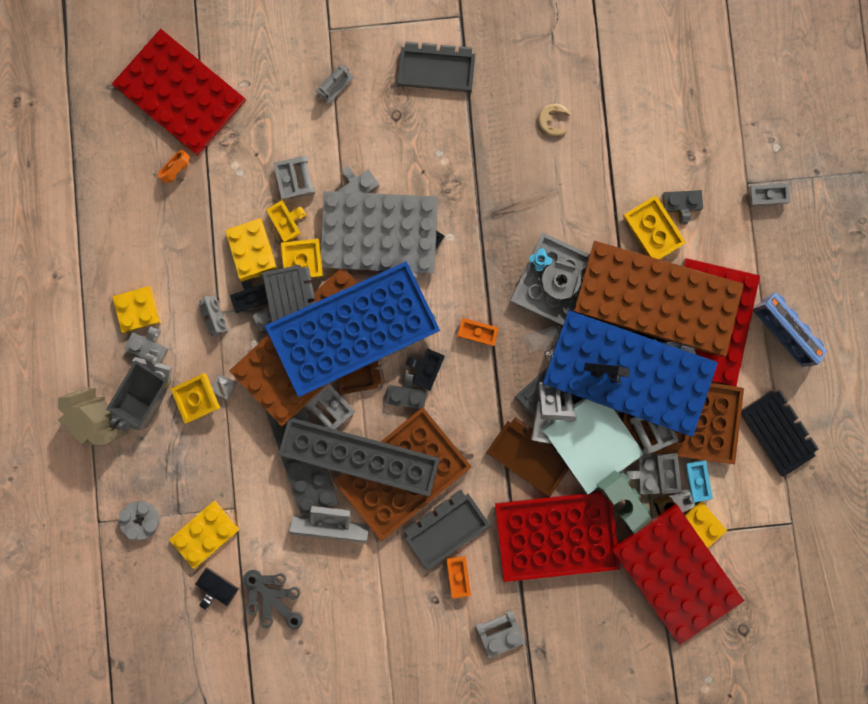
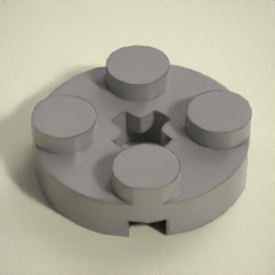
M557 261L549 265L543 272L541 279L543 291L549 297L556 300H565L572 297L578 291L581 284V277L576 267L566 261ZM564 276L563 279L566 281V284L558 285L556 278Z
M142 500L128 504L119 514L120 528L127 538L131 540H143L151 537L156 532L160 523L158 509L153 504ZM137 515L144 517L141 526L135 521Z

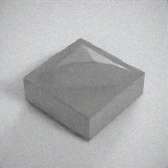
M218 374L212 386L213 392L229 400L237 382Z

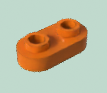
M184 150L176 152L160 169L157 177L163 183H171L175 180L176 174L181 169L187 167L190 156Z

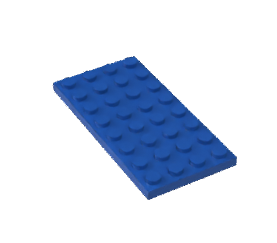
M407 261L265 325L298 397L440 332L438 324Z
M568 310L543 385L693 437L718 362ZM585 363L621 366L630 369L629 378L621 377V383H613L608 378V375H603V378L592 377L590 372L584 371Z

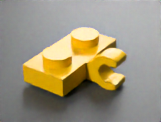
M281 200L266 209L284 242H289L302 234L295 223L296 220L307 216L302 207L289 212L284 201Z

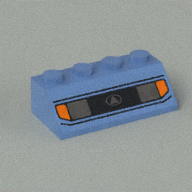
M776 292L772 293L753 308V312L802 367L818 365L827 352L823 342L812 335L810 327L798 319V314L785 304L786 301L781 295Z

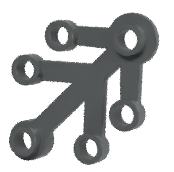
M249 570L243 577V583L249 589L247 612L250 615L258 612V590L263 595V618L260 621L263 628L267 629L273 624L271 604L287 619V625L290 628H299L303 623L302 614L289 610L277 597H289L295 600L300 596V589L295 586L290 589H268L264 583H275L281 586L287 580L286 575L283 573L262 575L257 570ZM278 576L283 577L282 583L277 581ZM250 577H254L256 579V582L251 583L249 580ZM291 590H296L297 596H292ZM250 605H255L256 611H251ZM296 618L298 623L292 624L291 619ZM264 619H269L270 624L265 625Z

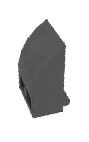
M135 360L106 409L114 415L110 425H117L116 429L125 430L126 432L130 427L137 430L148 427L164 399L168 380Z

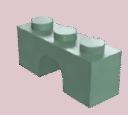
M614 470L596 485L605 498L613 505L625 499V506L617 515L625 527L635 534L653 520L649 515L651 511L646 504L640 502L639 493L634 488L631 489L628 477L624 473L619 474Z

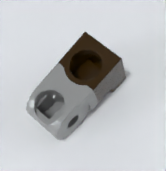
M682 490V492L653 500L658 516L675 504L679 506L682 512L695 506L689 490Z

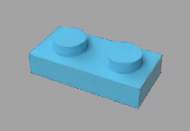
M706 460L685 463L693 502L713 499Z

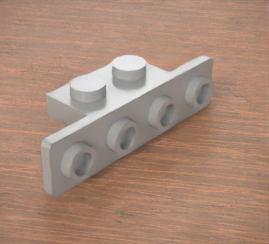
M312 506L310 518H292L289 534L366 543L369 526L350 523V510Z

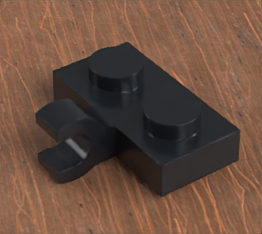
M250 279L241 282L243 291L230 295L236 314L268 303L265 284L252 287Z
M427 348L422 362L409 357L406 365L418 369L413 384L431 391L445 355Z
M585 363L584 371L590 372L592 377L603 378V375H608V378L613 383H621V377L629 378L630 369L621 366Z
M208 567L205 568L195 583L196 586L207 593L199 604L204 610L211 605L214 598L228 606L239 590L237 586Z

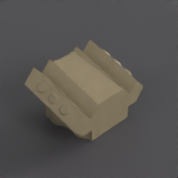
M84 388L58 398V409L64 414L58 421L81 445H105L129 434V430L127 432L125 430L116 429L117 425H110L114 415L106 410L108 404L105 402V397H96V388Z

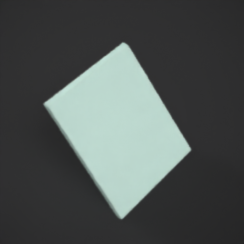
M582 399L573 406V410L576 413V421L569 423L565 420H552L542 430L583 489L589 494L598 488L596 484L614 470L619 473L644 455V452L614 409Z

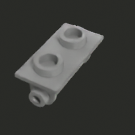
M339 65L315 92L330 104L354 76L348 72L347 66Z
M204 296L203 299L199 300V307L203 318L210 317V319L205 321L208 333L213 337L221 332H228L226 321L223 318L216 296Z

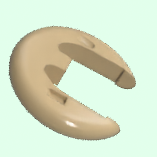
M549 104L539 113L538 124L545 134L558 137L567 131L550 127L547 122L551 123L552 116L549 113L556 112L568 116L571 114L563 105Z

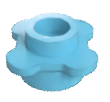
M541 248L535 255H530L529 261L533 263L537 271H542L546 265H551L552 258L548 257L546 250Z

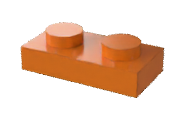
M462 318L457 337L494 347L499 327Z
M466 556L446 558L452 599L471 596Z

